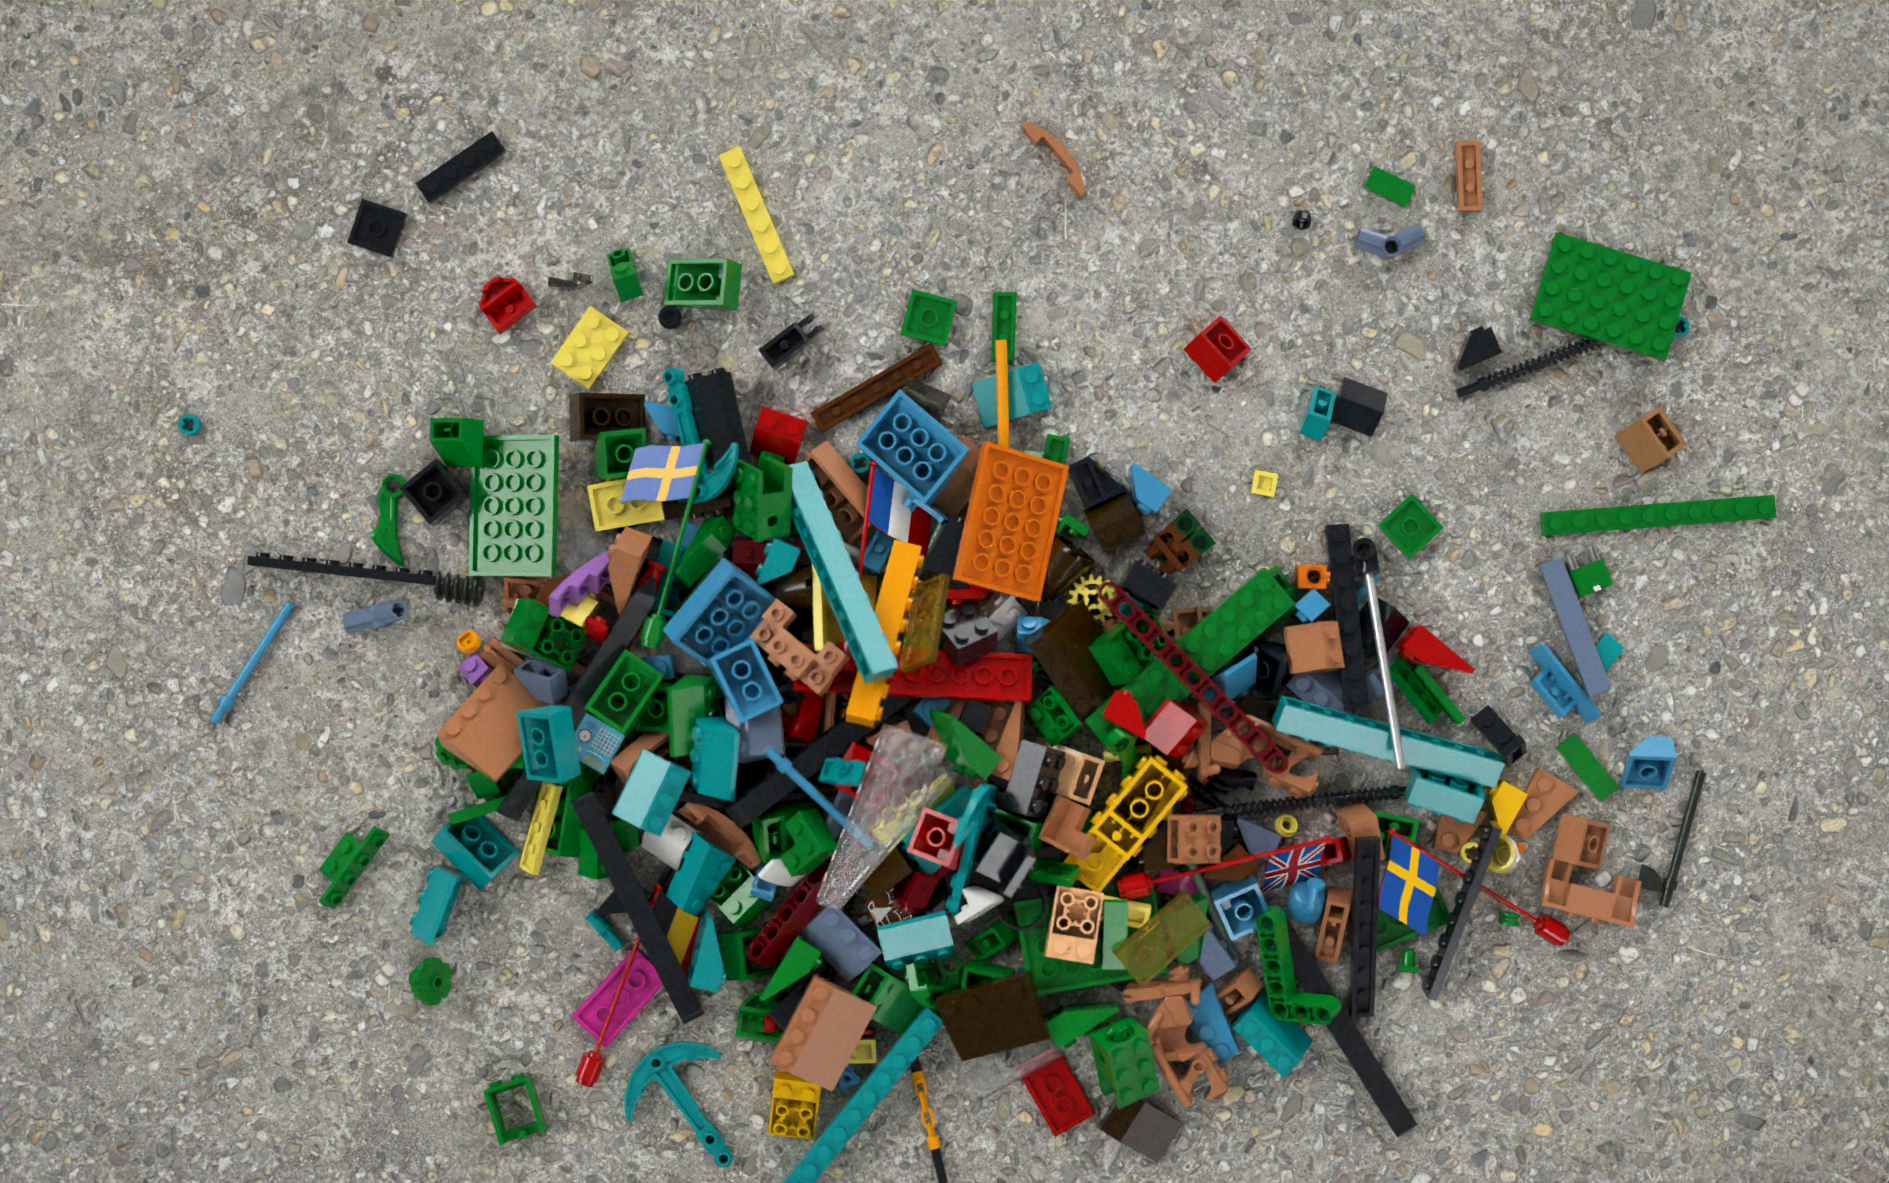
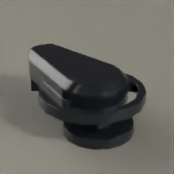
M1220 767L1221 771L1215 774L1213 779L1211 776H1208L1207 788L1217 795H1227L1230 791H1235L1240 787L1253 791L1257 780L1255 772Z

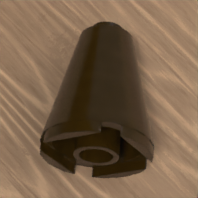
M1059 535L1052 544L1041 600L1044 602L1048 600L1054 601L1092 568L1095 562L1083 549L1073 546V542Z
M812 564L793 570L760 585L788 608L813 611Z

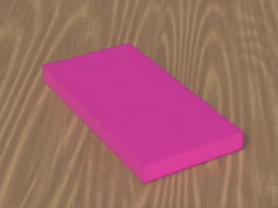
M637 949L603 1039L602 1045L605 1048L663 986L651 960L639 949ZM631 952L571 1016L597 1041Z

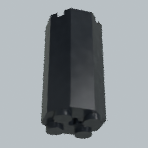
M717 368L711 370L709 375H702V373L688 375L689 380L684 382L688 387L693 407L692 414L700 442L702 443L704 439L711 441L705 456L709 474L710 469L714 471L713 466L725 455L732 443L738 444V460L741 459L751 465L732 373L727 372L725 368Z

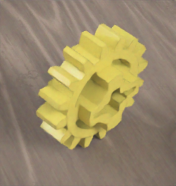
M1089 574L1087 581L1083 576L1080 577V584L1076 582L1072 584L1075 590L1067 592L1072 596V599L1066 600V603L1072 604V606L1075 605L1079 595L1087 606L1090 600L1088 595L1097 594V588L1103 583L1101 582V575H1098L1096 580H1094L1093 575ZM1088 584L1098 585L1094 590L1084 587ZM1105 586L1103 588L1102 594L1106 593L1107 599L1113 598V587ZM1096 595L1095 601L1097 603L1090 604L1087 607L1089 611L1095 609L1097 612H1100L1097 615H1093L1096 621L1099 619L1101 623H1104L1105 615L1108 617L1113 615Z

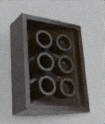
M1083 600L1024 638V641L1048 678L1055 685L1078 720L1099 708L1122 686L1111 685L1088 649L1104 632Z
M1031 970L947 991L935 999L942 1022L962 1061L1051 1039Z

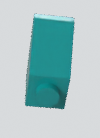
M1314 385L1302 418L1299 434L1319 441L1322 440L1331 421L1336 398L1335 392Z

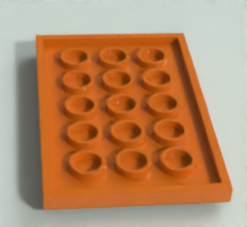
M982 442L952 580L1032 602H1040L1069 466L991 442Z

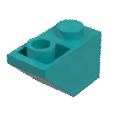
M775 538L773 542L768 541L764 551L767 558L764 564L759 563L755 576L758 577L756 583L763 584L792 572L802 548Z

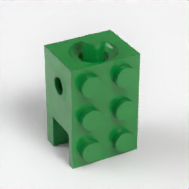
M771 456L761 457V470L741 459L737 460L734 473L736 480L735 491L733 494L735 502L734 528L752 537L753 541L765 542L767 539L790 536L792 467Z
M1129 1015L1089 1033L1101 1092L1105 1096L1114 1092L1117 1108L1121 1109L1160 1090L1149 1032L1133 1017Z

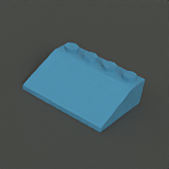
M901 389L897 391L855 443L919 500L928 505H932L946 488L970 451L965 444Z
M723 557L663 628V631L674 644L710 668L707 662L709 658L750 639L749 636L764 620L761 616L776 598L740 568Z

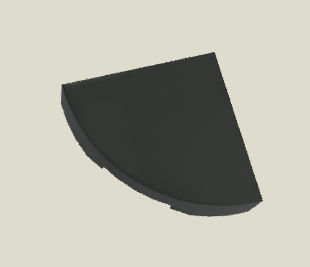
M1642 864L1638 879L1642 881L1640 888L1662 893L1663 886L1658 873L1651 867Z

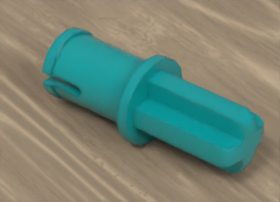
M595 908L584 919L599 933L598 937L601 936L614 951H618L625 944L624 940L611 927L612 923L609 924L601 915L596 913L597 909Z

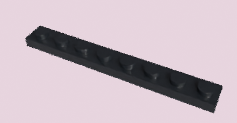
M1349 523L1326 525L1324 528L1334 620L1338 621L1345 666L1340 668L1344 711L1368 709V691Z
M256 552V557L248 556L247 565L426 585H434L436 576H433V571L419 570L418 574L409 573V568L396 567L395 572L386 571L387 566L372 565V569L363 568L362 563L349 562V567L340 566V561L326 560L325 564H319L316 558L303 557L301 562L293 561L294 556L279 555V559L270 558V553Z
M1488 820L1486 826H1483L1480 830L1478 847L1472 851V862L1469 869H1466L1464 872L1463 886L1461 891L1456 893L1453 912H1450L1447 916L1446 930L1439 937L1438 951L1436 955L1432 956L1430 961L1431 969L1428 976L1426 975L1422 982V989L1428 999L1437 1001L1500 838L1502 829L1497 822Z
M1378 836L1355 837L1349 1016L1351 1018L1374 1017L1381 839Z

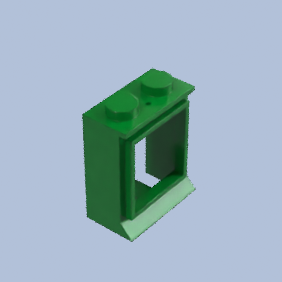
M522 1072L511 1076L512 1080L503 1083L502 1079L488 1084L489 1088L483 1091L500 1146L517 1138H525L539 1131L540 1133L544 1132L549 1128L532 1074L525 1076V1073ZM526 1085L536 1121L506 1130L496 1094Z

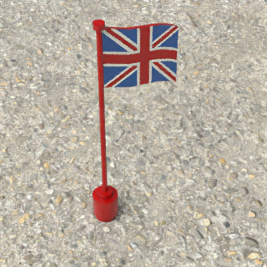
M1327 834L1325 838L1152 879L1151 875L1147 876L1146 872L1124 876L1122 880H1118V888L1122 899L1128 898V900L1151 895L1150 890L1154 889V884L1268 856L1265 864L1264 882L1260 890L1261 892L1269 891L1317 877L1320 871L1321 854L1326 843L1331 844L1332 841L1330 834Z

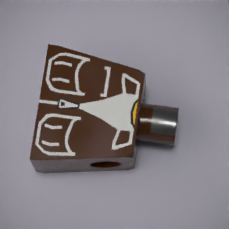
M893 886L876 900L872 896L866 899L864 903L868 911L856 917L861 928L864 929L874 923L877 927L915 918L914 914H903L902 910L893 909Z

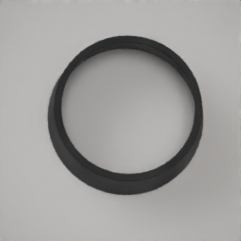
M1025 878L1023 883L1033 886L1040 893L1043 901L1042 912L1035 922L1027 926L1013 925L1003 916L1000 904L996 906V912L1000 920L1007 927L1018 931H1026L1038 926L1044 919L1048 908L1047 897L1041 886ZM1002 888L999 890L997 895H1003Z

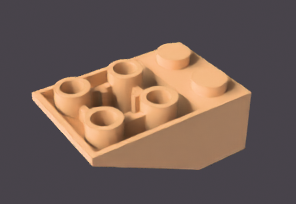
M1037 736L1035 743L1066 752L1065 765L1060 770L1059 784L1055 793L1090 805L1105 760L1061 744L1051 747L1046 739Z
M1057 885L1047 931L1044 956L1093 964L1104 893Z

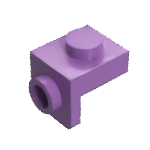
M476 652L470 654L458 667L469 682L477 688L493 671Z

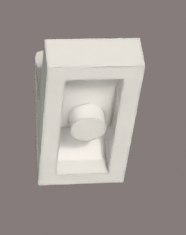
M976 885L964 888L962 891L968 904L962 906V911L955 915L954 918L958 925L973 921L1004 901L1003 897Z

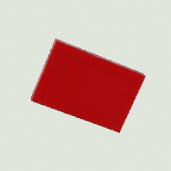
M1061 1051L1020 1074L1055 1137L1096 1114Z

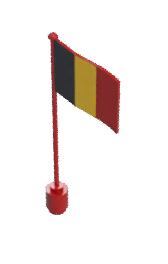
M656 884L654 885L655 891L650 901V906L684 973L687 974L701 918L682 911L661 891L663 889L662 886ZM637 936L595 1050L583 1053L575 1073L577 1076L575 1081L583 1086L593 1087L594 1083L598 1082L605 1060L602 1058L599 1050L639 944H642L639 936Z

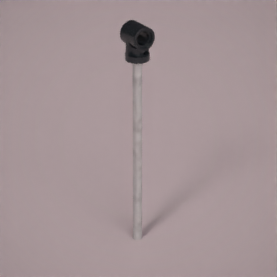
M1360 538L1354 542L1352 552L1357 577H1364L1396 770H1404L1406 765L1374 575L1380 573L1377 550L1371 539ZM1363 547H1368L1371 549V552L1368 556H1361L1358 554L1359 550Z

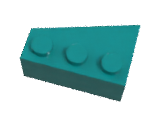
M693 831L691 847L689 851L684 852L682 857L685 861L681 870H676L666 896L682 911L696 917L711 894L717 889L723 877L731 869L736 858L720 844Z

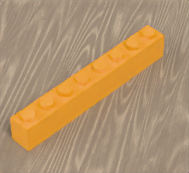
M894 540L874 611L878 616L881 630L887 637L888 646L892 654L895 655L899 654L901 641H898L899 634L905 632L907 620L904 619L905 612H910L913 598H910L911 590H916L919 577L915 576L917 568L922 569L925 555H921L922 546ZM858 670L846 712V721L874 728L875 721H880L882 717L883 707H880L882 698L886 699L888 695L889 685H886L887 678L865 684Z

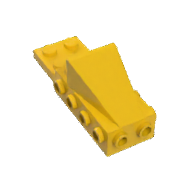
M1151 754L1147 758L1143 756L1135 765L1137 768L1136 772L1132 776L1128 774L1120 785L1123 788L1118 794L1113 792L1107 799L1104 811H1098L1090 820L1093 824L1086 834L1095 838L1096 841L1087 860L1069 854L1063 861V863L1080 866L1081 873L1077 879L1092 891L1101 892L1126 860H1129L1131 856L1135 857L1141 851L1143 841L1146 838L1150 839L1158 830L1157 824L1161 819L1165 821L1168 818V814H1171L1173 811L1171 807L1175 802H1181L1188 793L1186 790L1188 785L1185 782L1187 778L1175 769L1172 772L1167 768L1168 762L1158 754L1155 757Z

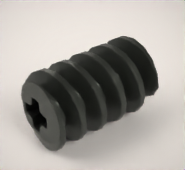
M438 571L434 583V595H436V599L442 601L445 597L446 602H451L454 599L456 604L464 601V604L468 606L473 601L474 607H479L484 598L486 581L484 579L483 583L479 585L478 578L475 577L474 581L470 583L469 576H466L462 582L460 581V574H457L454 580H451V573L448 572L445 578H442L441 571Z

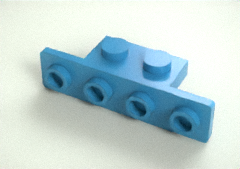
M1540 643L1528 651L1542 669L1529 684L1558 719L1564 717L1572 708L1577 711L1586 723L1596 720L1602 715L1595 703L1589 699L1581 686L1576 683L1567 672V669L1553 655L1550 648L1544 643Z

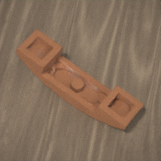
M1024 121L1021 124L1020 130L1035 147L1040 142H1044L1070 173L1065 183L1079 199H1082L1085 194L1082 176L1070 153L1050 133Z
M689 802L679 808L678 812L694 825H698L704 820L734 844L737 849L733 856L749 869L759 865L761 860L751 840L725 815L707 806Z

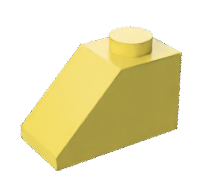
M589 591L579 605L569 603L560 616L584 627L586 617L595 618L602 602L596 600L598 595Z

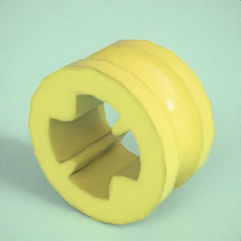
M1471 841L1466 842L1459 850L1461 859L1468 863L1472 862L1471 856L1469 858L1466 857L1468 854L1465 853V849H1471L1472 846L1478 847L1477 843Z

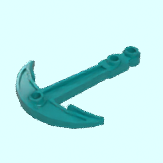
M678 367L668 368L663 374V380L669 386V404L672 407L673 414L676 416L682 446L701 444L692 414L693 407L688 387L684 383V372ZM737 443L731 444L725 455L713 466L715 471L710 474L704 459L693 504L708 502L716 498L727 488L737 465ZM688 499L678 500L679 502L688 503Z
M983 783L978 788H974L963 817L958 818L954 846L959 848L963 841L964 846L958 872L953 875L950 883L953 892L947 898L945 908L949 909L950 913L957 915L962 911L961 907L965 901L962 889L967 888L986 808L989 812L994 813L998 806L996 805V786Z
M676 1041L650 1051L633 1070L626 1087L624 1107L627 1121H632L635 1106L645 1090L643 1088L652 1079H656L695 1129L696 1136L707 1152L714 1155L715 1163L720 1167H728L733 1161L732 1150L725 1146V1140L714 1124L707 1120L673 1067L674 1064L686 1058L688 1061L702 1058L721 1059L722 1053L706 1044L691 1041ZM658 1059L660 1060L661 1064L659 1066H654L652 1064V1060ZM711 1135L715 1140L709 1143L706 1141V1137ZM720 1155H726L728 1160L722 1162L719 1157Z

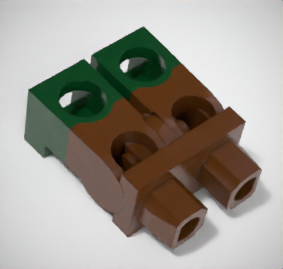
M1185 509L1151 539L1152 543L1147 546L1144 552L1151 560L1162 553L1167 560L1158 569L1161 573L1163 571L1171 575L1175 571L1180 572L1216 543L1203 527L1198 529L1187 540H1183L1201 525L1191 512Z

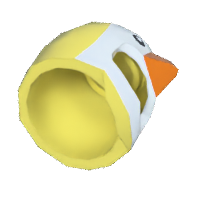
M1501 834L1487 870L1498 874L1509 873L1516 868L1520 855L1526 848V845L1514 842L1509 836Z

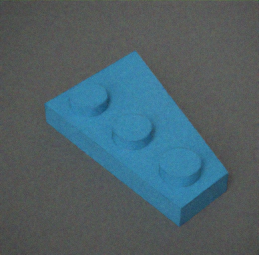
M1213 982L1200 990V1002L1198 1005L1191 1004L1190 999H1188L1193 1013L1192 1023L1188 1026L1201 1041L1206 1043L1208 1048L1211 1047L1215 1051L1218 1061L1222 1065L1239 1052L1240 1046L1230 1023H1228L1225 1017L1224 1008L1221 1001L1217 998Z

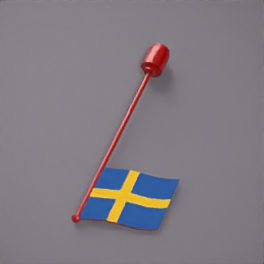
M1394 828L1388 830V835L1391 837L1389 856L1379 889L1378 908L1427 937V920L1436 891L1439 864L1463 878L1464 874L1396 833ZM1481 885L1480 889L1533 921L1534 933L1553 945L1563 946L1568 941L1570 930L1567 929L1565 924L1548 914L1535 918Z

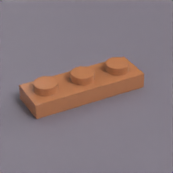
M1480 140L1456 141L1457 212H1481L1483 208Z

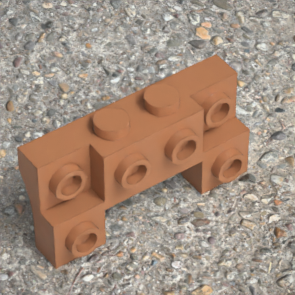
M776 598L761 616L764 620L749 638H753L754 642L769 654L767 659L778 667L782 664L787 668L784 673L792 680L796 681L799 678L822 697L829 689L838 672L850 658L830 641L825 644L817 655L810 651L786 631L797 615Z
M1547 857L1542 877L1544 883L1538 904L1566 911V916L1579 919L1580 915L1587 916L1588 921L1602 924L1604 920L1634 927L1637 900L1642 881L1615 874L1611 892L1571 883L1569 880L1573 864Z

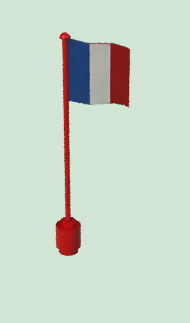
M871 461L868 464L870 466V475L857 570L860 582L868 522L895 540L922 546L921 555H925V558H927L932 515L917 506L914 512L910 511V508L907 509L902 502L907 498L910 491L877 468L878 465L875 461ZM844 637V641H839L838 648L850 659L840 672L857 673L858 667Z

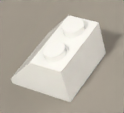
M673 811L661 837L645 831L641 846L674 870H680L685 861L682 856L685 851H689L693 839H691L693 831L702 836L704 832Z

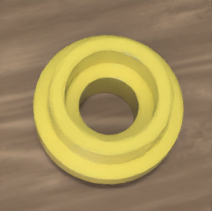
M1283 814L1276 819L1275 830L1280 836L1289 838L1297 832L1298 823L1293 816ZM1283 823L1287 824L1288 830L1283 827Z

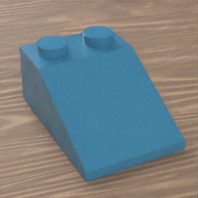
M753 638L707 660L740 724L784 703Z

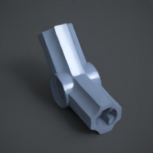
M1418 223L1393 236H1386L1360 227L1353 247L1378 255L1384 260H1392L1396 256L1425 243L1426 238L1422 227ZM1385 244H1393L1395 246V253H1388L1385 249Z
M400 600L370 605L366 609L343 614V625L347 633L370 628L388 627L393 625L394 622L404 619L405 614L408 613L407 606Z

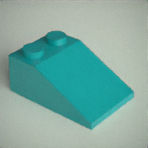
M1040 362L1008 371L1009 422L1052 409ZM996 376L971 384L984 429L997 425Z
M704 908L686 976L690 987L718 993L719 986H723L725 983L726 972H723L724 967L712 916L709 909Z

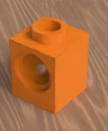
M1295 565V589H1326V584H1330V570H1327V565ZM1311 570L1317 572L1319 576L1315 584L1310 583L1307 578Z

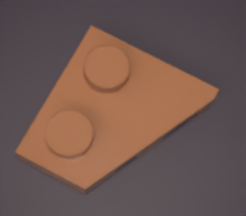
M1480 810L1474 824L1458 822L1448 815L1439 816L1432 848L1458 853L1487 816V812Z

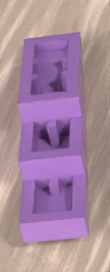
M608 551L578 568L549 596L550 615L559 617L569 603L579 605L589 591L596 594L601 591L610 579Z

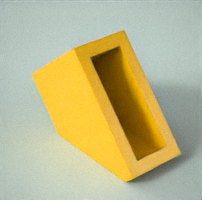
M1498 779L1495 788L1489 787L1487 794L1489 797L1487 802L1492 820L1501 827V834L1506 835L1528 794Z

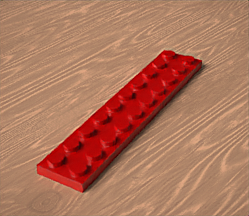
M803 644L815 655L818 654L815 651L814 644ZM900 648L899 654L895 655L898 668L893 673V676L887 678L886 685H889L887 696L1030 703L1032 654L990 652L957 668L942 650ZM839 671L826 693L852 694L857 673ZM799 678L796 681L793 680V691L816 693Z

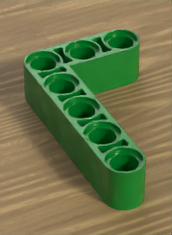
M1271 905L1256 921L1270 1014L1275 1019L1281 1021L1327 1025L1341 1011V1003L1336 997L1331 995L1297 992L1286 915L1282 908Z

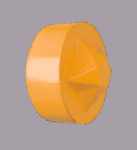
M473 630L464 631L457 639V647L464 654L476 652L481 645V637Z

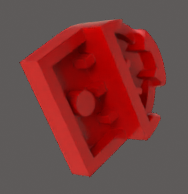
M499 276L493 278L482 288L483 295L481 301H479V307L500 335L537 308V305L527 291L513 277L502 278Z
M970 584L968 589H946L945 606H950V609H954L971 600L975 605L979 604L988 597L992 590Z

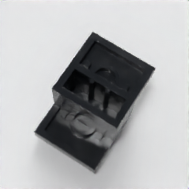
M994 812L979 836L974 857L975 870L1000 882L1003 894L1012 897L1014 892L1019 891L1022 887L1027 872H1031L1035 867L1036 858L1030 838L1006 827L1003 816Z

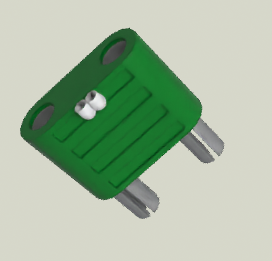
M1595 545L1587 547L1592 562L1578 567L1573 553L1565 556L1571 569L1568 572L1578 597L1613 585L1603 558L1600 559Z

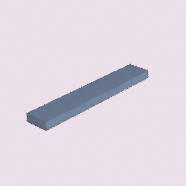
M1559 558L1539 565L1587 696L1591 697L1611 690L1612 688L1563 559Z

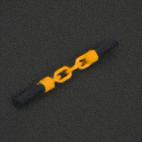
M917 1056L910 1065L912 1070L911 1078L915 1093L920 1098L922 1106L920 1114L923 1126L928 1131L929 1137L926 1140L929 1150H931L938 1183H947L948 1180L940 1151L939 1135H935L934 1115L932 1109L928 1107L924 1072L921 1070ZM922 1083L924 1091L920 1090L919 1092L917 1084ZM929 1111L931 1122L926 1124L924 1113Z

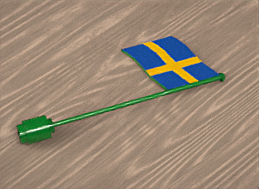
M704 439L701 444L687 446L651 445L636 448L620 501L621 504L636 500L667 502L688 499L657 614L652 613L651 617L646 616L640 635L642 639L641 645L659 649L660 644L664 642L666 633L663 631V628L669 622L664 621L665 616H662L661 613L708 445H711L709 439Z

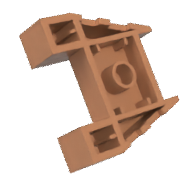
M953 699L943 713L952 715L961 722L969 700ZM974 700L995 709L986 736L978 734V737L1002 757L990 774L1009 782L1022 739L1024 740L1026 702H1015L1013 707L1000 701ZM932 724L923 747L946 757L935 727Z

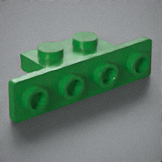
M374 826L362 842L351 833L346 832L319 868V871L332 882L319 899L321 905L335 909L342 902L344 896L352 885L356 883L358 877L370 864L372 858L390 834L386 830Z

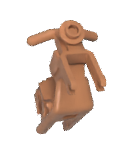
M1201 702L1195 707L1209 724L1204 728L1203 734L1194 740L1196 749L1192 747L1191 751L1188 750L1183 755L1181 762L1184 763V769L1197 767L1196 778L1200 783L1206 785L1209 782L1208 776L1218 774L1221 771L1220 766L1236 769L1244 760L1255 757L1227 729L1211 741V712ZM1246 715L1276 746L1290 752L1287 757L1288 767L1284 772L1279 774L1270 772L1261 764V778L1267 780V784L1275 788L1282 787L1288 790L1290 795L1297 798L1306 797L1310 792L1314 793L1319 783L1316 780L1318 771L1307 777H1298L1288 772L1292 766L1300 763L1303 759L1314 762L1315 757H1320L1323 748L1292 734L1289 736L1282 735L1275 730L1274 725L1253 715ZM1241 722L1237 726V732L1240 735L1245 734L1248 731V725L1246 722ZM1257 739L1254 742L1255 751L1263 750L1265 743L1262 739ZM1274 756L1270 761L1271 767L1273 769L1278 768L1281 765V760L1276 763V756Z
M1178 965L1169 971L1171 975L1168 977V981L1157 979L1128 982L1125 987L1127 989L1124 990L1123 994L1131 997H1126L1123 1000L1127 1003H1132L1134 1001L1162 998L1144 1028L1149 1032L1154 1060L1182 1106L1187 1108L1192 1104L1190 1099L1194 1096L1192 1085L1199 1074L1205 1071L1210 1080L1211 1087L1207 1090V1101L1212 1098L1217 1100L1227 1093L1230 1077L1225 1068H1220L1218 1065V1057L1211 1047L1208 1048L1203 1041L1188 1043L1185 1039L1186 1028L1193 1020V1013L1186 994L1190 993L1191 1004L1198 1005L1200 1002V989L1204 987V982L1200 978L1188 979V966L1182 967V965ZM1194 1059L1187 1071L1181 1073L1174 1062Z

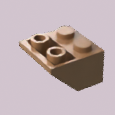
M1660 406L1652 408L1614 435L1641 473L1669 458L1687 445Z

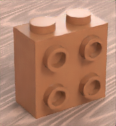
M1168 814L1167 862L1177 864L1220 863L1221 815Z

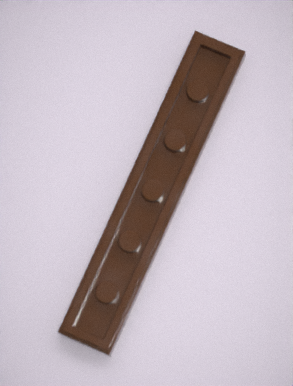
M930 343L810 414L823 434L943 363Z

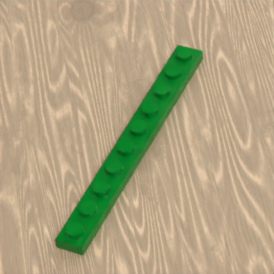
M1775 495L1553 511L1542 512L1540 515L1542 536L1771 519L1776 518Z

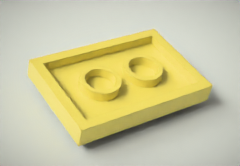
M589 306L550 363L590 390L629 335V332L592 306Z
M627 479L587 485L595 532L665 520L663 502L636 500L621 504L620 501Z

